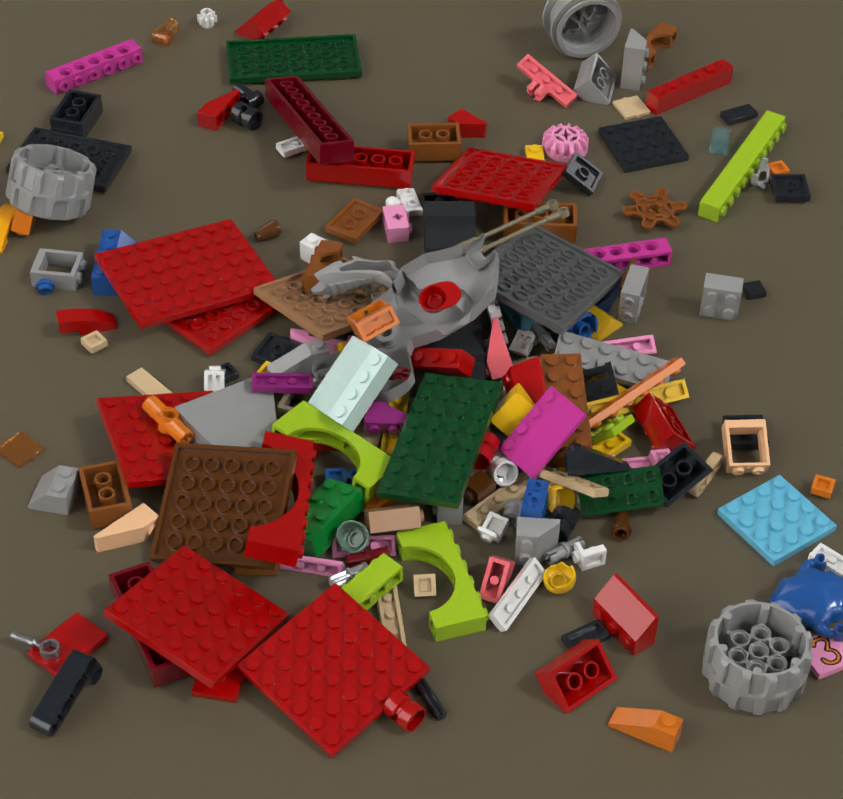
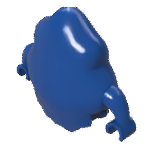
M819 553L815 558L804 561L793 577L782 579L778 583L776 591L770 597L769 603L771 601L778 603L780 607L790 613H796L802 619V625L814 630L819 636L834 638L836 641L842 642L843 624H837L834 630H830L828 627L831 623L841 622L843 619V577L836 575L832 571H823L826 568L827 562L824 561L825 555Z

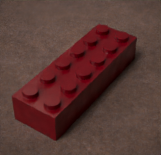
M150 561L108 574L110 592L115 601L154 570ZM131 635L154 688L190 676L189 673Z

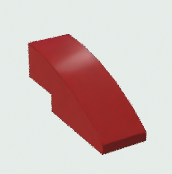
M86 308L55 311L60 334L79 331L80 336H84L96 330L104 332L118 329L114 313Z

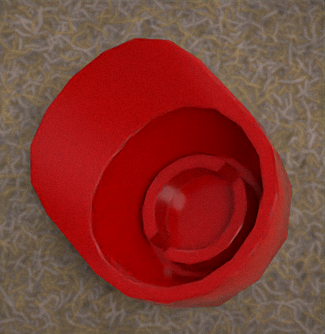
M451 281L435 283L425 287L420 292L419 304L424 311L430 314L439 313L459 302L461 290L458 285Z

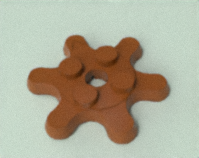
M658 188L655 190V194L649 196L634 190L630 192L629 196L635 205L623 207L622 212L626 218H640L642 220V229L647 232L651 231L656 224H665L671 229H676L679 227L681 220L674 216V214L685 212L687 203L684 201L673 202L668 200V190L665 188Z

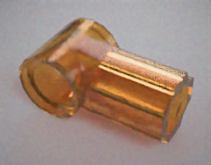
M170 18L161 28H155L152 32V41L169 46L173 35L180 28L176 19Z

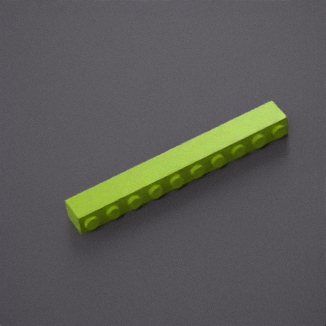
M768 110L765 112L701 199L698 216L714 222H718L721 217L725 216L727 208L733 205L735 197H739L741 189L746 187L748 179L752 178L755 169H759L762 158H766L768 151H771L774 143L778 142L780 134L785 132L787 124H785L786 116Z

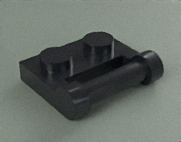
M611 361L599 367L583 370L584 378L608 373L607 378L584 383L587 402L619 395Z

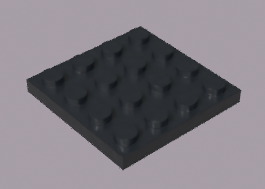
M662 116L600 127L598 130V134L624 173L685 162L689 158L688 153Z

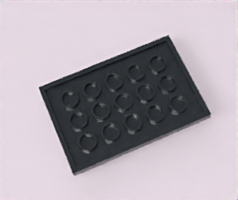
M34 127L21 146L49 144L72 149L85 155L91 163L95 164L97 169L93 190L106 193L132 152V146L37 127ZM11 161L6 167L7 173H9Z

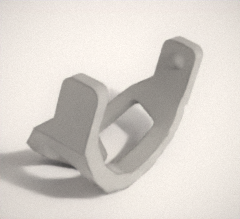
M762 158L757 174L754 173L752 175L750 185L766 189L770 178L768 158ZM766 171V179L758 181L760 173Z

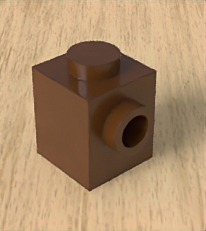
M481 470L470 477L463 497L467 502L475 506L496 490V481Z

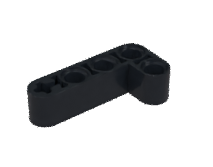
M77 649L70 652L29 721L30 728L49 737L56 734L85 684L95 685L100 680L103 668L96 658Z

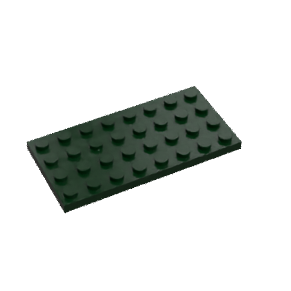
M356 34L226 41L230 84L238 82L241 84H256L265 82V79L288 76H298L302 81L362 77Z
M425 373L377 488V498L459 509L500 399L503 382Z

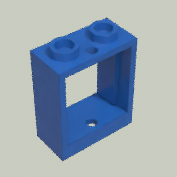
M528 478L520 517L546 518L549 481Z

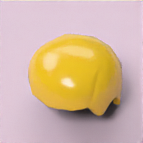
M559 484L552 486L548 491L547 509L551 513L559 505L573 509L575 505L574 490Z
M560 562L548 567L543 575L546 589L554 594H565L572 590L576 582V573L573 565L568 566L564 562Z

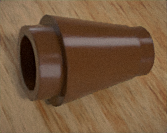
M270 220L255 231L254 235L257 241L260 242L278 237L282 233V229L277 220Z
M618 512L611 527V535L617 541H625L631 536L632 530L628 514L626 512Z

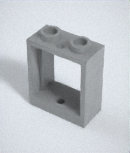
M40 248L30 270L32 286L36 287V283L41 279H49L54 282V289L76 291L78 284L82 282L83 271L85 272L87 269V261L84 260L83 252ZM48 265L73 267L71 273L46 271Z
M630 265L621 290L617 320L636 325L646 296L648 267Z

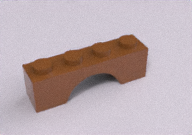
M661 21L653 28L650 34L646 35L647 48H649L648 58H645V62H648L646 72L655 65L657 52L655 49L670 48L677 41L678 27Z
M321 240L319 245L315 247L314 255H311L310 263L306 265V272L302 273L301 283H304V291L311 292V288L319 282L314 275L316 272L334 262L342 261L343 242Z

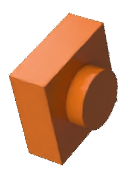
M782 160L768 163L770 174H790V169Z
M816 474L810 494L830 499L836 479Z

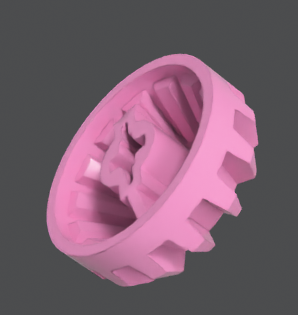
M559 123L557 127L553 125L543 134V153L552 160L567 163L575 152H578L583 157L588 152L589 138L583 129L580 130L577 125L571 127L570 123L567 126Z

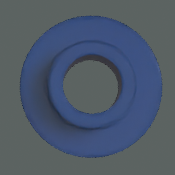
M41 279L36 283V289L42 295L51 294L55 288L54 282L49 279Z

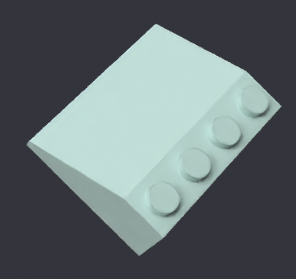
M352 336L308 403L353 432L398 364L373 346Z

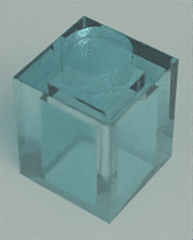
M713 128L710 153L727 155L731 129Z

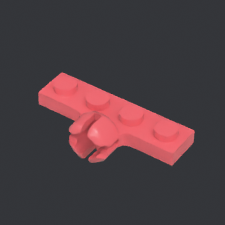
M529 54L517 64V68L532 80L527 86V93L530 97L535 95V101H541L545 96L549 95L563 107L567 108L577 98V94Z

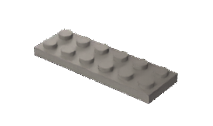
M565 332L563 335L559 334L554 354L581 353L583 370L599 367L611 361L616 383L632 387L669 362L570 332ZM608 373L595 375L594 377L607 378ZM670 375L664 378L666 380L664 383L669 382Z

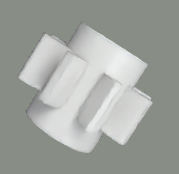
M204 8L200 11V14H197V22L203 28H211L214 26V22H217V15H215V11L212 9Z

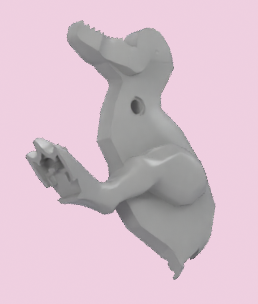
M484 233L481 234L479 239L473 240L469 245L463 244L425 253L401 267L400 270L392 260H368L352 256L353 260L342 263L341 260L334 262L314 274L319 282L311 288V292L315 295H323L324 299L346 294L376 283L389 288L387 292L373 302L381 298L389 303L400 323L366 341V343L389 356L398 364L397 367L409 368L410 372L404 373L410 374L407 380H387L375 398L376 401L392 402L405 395L415 383L411 361L414 348L439 341L472 322L496 298L499 280V258L495 250H493V254L486 258L480 252L486 238ZM442 281H451L458 285L461 290V298L454 306L433 314L424 311L420 306L419 295L425 287ZM341 353L322 357L313 363L312 373L317 382L320 379L323 381Z

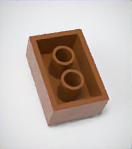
M459 123L407 124L408 150L415 151V162L456 161L461 156Z
M117 460L78 468L91 529L107 527L132 511V503L127 485Z

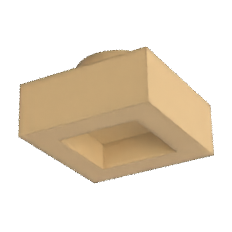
M97 330L80 338L81 344L91 354L108 346L107 339Z
M435 573L413 574L414 597L436 596Z

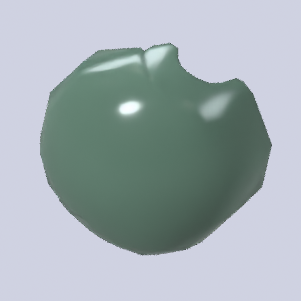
M349 520L343 522L338 527L336 540L345 552L351 554L359 553L369 544L370 534L364 524Z

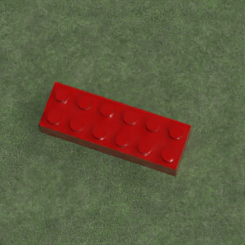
M354 146V161H347V163L343 164L338 162L331 163L326 166L320 165L312 154L308 152L306 180L411 189L415 169V151Z

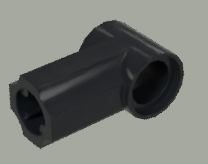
M240 82L234 85L232 91L240 90V100L254 108L264 103V97L260 91L256 90L253 92Z

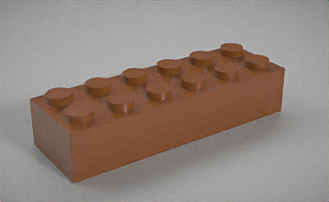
M581 353L541 354L540 362L546 390L553 386L587 415L549 461L550 467H565L563 447H569V444L580 443L581 445L593 448Z

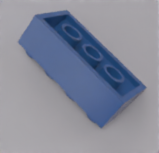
M103 229L97 253L137 242L122 230ZM95 261L91 276L93 295L118 296Z

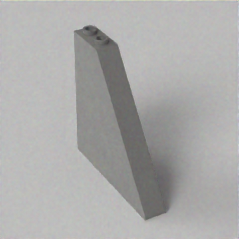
M252 378L174 407L179 412L178 418L194 433V438L190 441L192 444L261 448L265 431L271 432L272 424L277 421L274 394L253 393Z

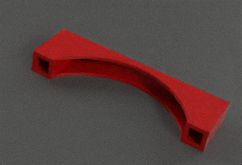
M265 431L261 448L292 449L298 452L291 487L295 504L285 515L275 521L257 527L250 526L244 557L296 567L297 560L302 559L304 546H301V544L304 545L306 532L303 530H306L308 517L304 516H307L310 504L306 502H309L312 490L309 489L312 486L313 476L310 475H313L315 463L312 462L315 461L316 450H313L314 441Z

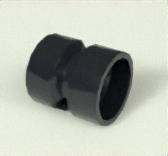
M242 101L234 105L230 114L233 122L251 131H255L263 119L262 111Z
M562 505L556 506L549 519H560L558 544L568 541L579 519L573 509Z

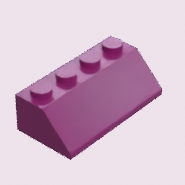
M550 386L498 449L530 477L535 479L587 415L553 386Z

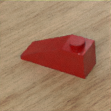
M236 89L205 103L197 112L198 126L217 131L229 118L234 105L240 102V90Z

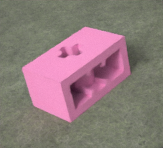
M404 204L382 206V221L387 242L409 241V234H412V223H408L410 221L409 212L405 211Z

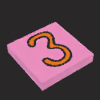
M818 634L813 635L811 649L813 659L810 670L819 680L842 671L843 641L839 642L834 638H824Z

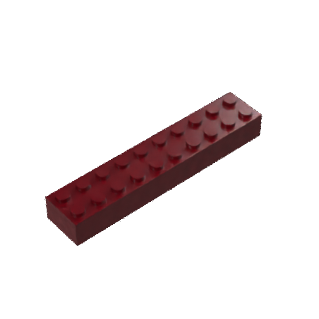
M298 76L265 79V98L320 165L326 166L331 163L338 162L343 164L347 163V161H354V140Z

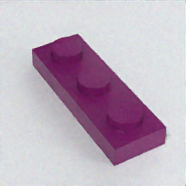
M252 372V392L312 394V374Z

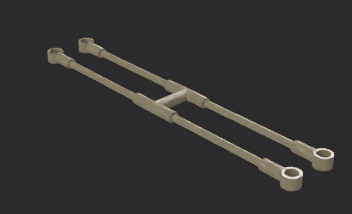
M551 199L547 201V204L536 208L535 211L485 233L486 238L535 215L539 216L547 211L557 210L556 212L497 241L483 245L480 252L483 254L488 249L545 223H551L559 218H567L570 215L569 209L566 206L559 208L557 199ZM480 236L472 237L469 240L461 242L455 246L463 244L469 245L473 240L479 239ZM377 283L362 287L364 295H371L372 302L389 290L388 288L382 292H375L378 288L385 286Z

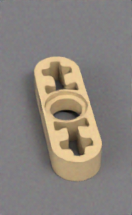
M712 452L706 463L713 471L688 491L689 494L695 497L701 495L721 467L724 459L723 455Z

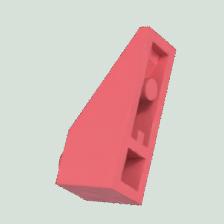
M497 317L493 318L491 323L485 362L486 367H484L485 376L487 379L490 378L491 381L503 378V375L513 366Z

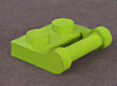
M620 414L613 419L603 421L598 429L591 432L592 445L617 436L635 422L633 415L624 416Z

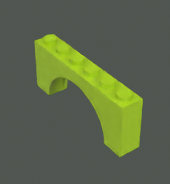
M304 400L272 424L271 432L325 444L344 453L353 462L357 470L356 475L353 476L352 486L362 488L364 501L366 502L376 495L377 488L391 456Z
M442 521L424 525L420 528L396 532V547L402 561L416 560L432 564L443 571L453 585L454 592L451 598L440 608L429 611V628L435 642L485 631L486 621L489 620L488 611L482 607L481 595L479 591H475L474 579L472 575H468L467 563L465 559H461L460 547L454 543L453 531L451 528L448 529L446 522Z

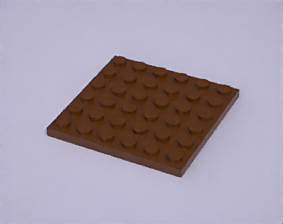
M175 443L149 559L152 562H164L185 545L216 566L275 571L276 563L244 557L245 544L250 526H261L275 521L286 514L298 457L297 450Z

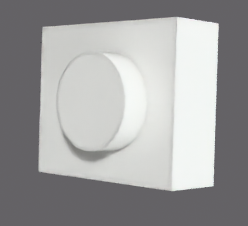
M490 511L483 526H478L477 528L480 538L488 543L494 541L499 544L510 520Z

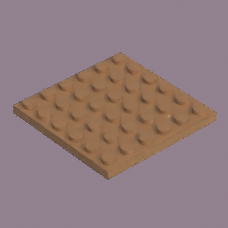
M343 257V259H342L341 262H342V263H345V262H348V261H350V260H348L347 258ZM306 270L254 287V295L322 341H328L353 331L346 317L372 303L371 295H364L362 288L324 299L323 295H315L310 291H304V283H301L302 273L306 272ZM383 286L375 290V292H382L388 288Z

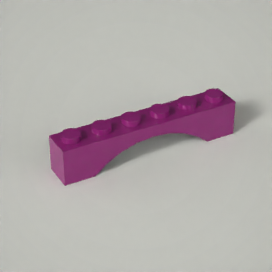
M373 401L362 418V432L370 434H399L408 414L391 407L386 402Z

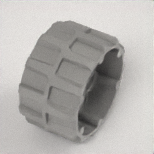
M29 144L14 151L8 175L6 197L10 199V204L13 207L20 209L28 215L48 220L64 221L78 217L81 218L85 216L91 205L97 169L88 157L72 149L49 144Z
M749 599L745 600V603L735 606L728 605L722 609L719 619H713L709 625L701 667L703 676L708 678L711 693L721 698L728 704L729 708L735 711L743 710L752 712L753 715L762 716L766 712L786 710L793 699H799L802 696L813 659L811 652L813 637L810 631L805 630L801 623L802 619L796 613L792 614L780 607V604L772 601L771 603Z

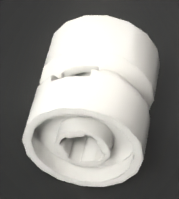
M501 451L496 452L490 467L485 470L500 486H509L514 483L519 473L516 464Z

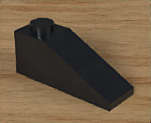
M580 443L569 444V447H563L567 476L630 470L627 461L581 445Z

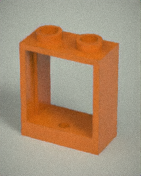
M381 298L346 317L354 334L364 342L400 323L392 306Z

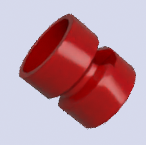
M487 431L474 466L475 469L486 470L490 467L494 455L500 446L499 439L493 433Z
M399 689L388 697L383 706V713L392 721H397V725L404 731L410 733L423 722L426 716V709L417 701H411V696L402 689Z

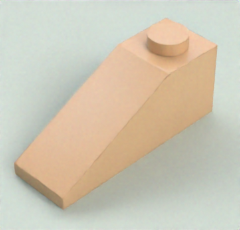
M142 503L94 535L95 550L99 553L147 541L155 535L159 515Z

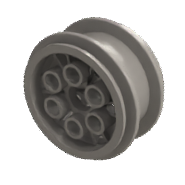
M547 0L543 10L542 22L546 33L551 37L552 43L559 52L570 57L587 58L596 52L599 54L612 44L621 26L622 12L616 0Z

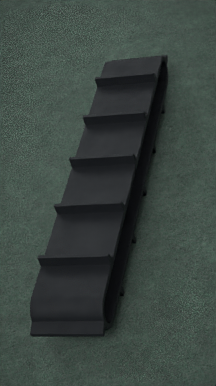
M423 201L424 254L451 248L472 237H476L474 201ZM481 314L475 320L445 338L427 344L428 348L465 350L475 358L471 377L464 378L485 380ZM428 371V373H431V374L447 375V374H443V373H439V372Z

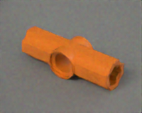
M154 395L148 397L143 402L142 408L158 423V430L161 433L169 434L178 443H189L194 438V433L178 418L179 412L175 408L167 407Z

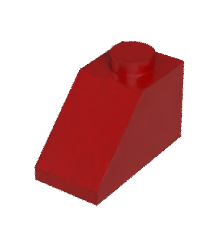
M461 108L448 117V123H459L461 138L486 137L487 122Z

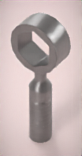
M13 631L10 635L12 640L30 647H39L40 654L45 660L56 659L61 653L60 644L55 639H46L39 643L35 638L17 631ZM50 646L56 648L55 650L51 651L50 653L44 651V649H46V648H48V647H50Z

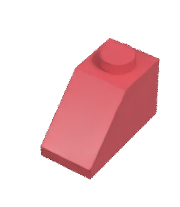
M496 555L490 556L480 589L481 599L497 604L510 583L515 561Z

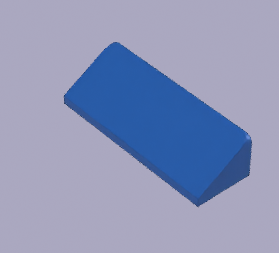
M630 265L621 269L626 272L625 276L598 301L596 306L606 312L610 311L622 290Z

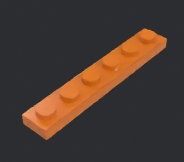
M673 358L590 414V428L592 430L602 425V420L614 417L618 414L617 410L632 405L634 403L633 399L638 396H645L654 385L657 387L666 381L664 378L679 373L681 371L680 368L685 365L683 358Z

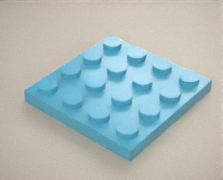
M781 475L718 508L717 515L773 567L835 532L837 527L833 521Z

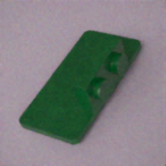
M657 465L580 477L609 489L608 496L596 498L578 492L583 517L659 507L665 504L660 469Z

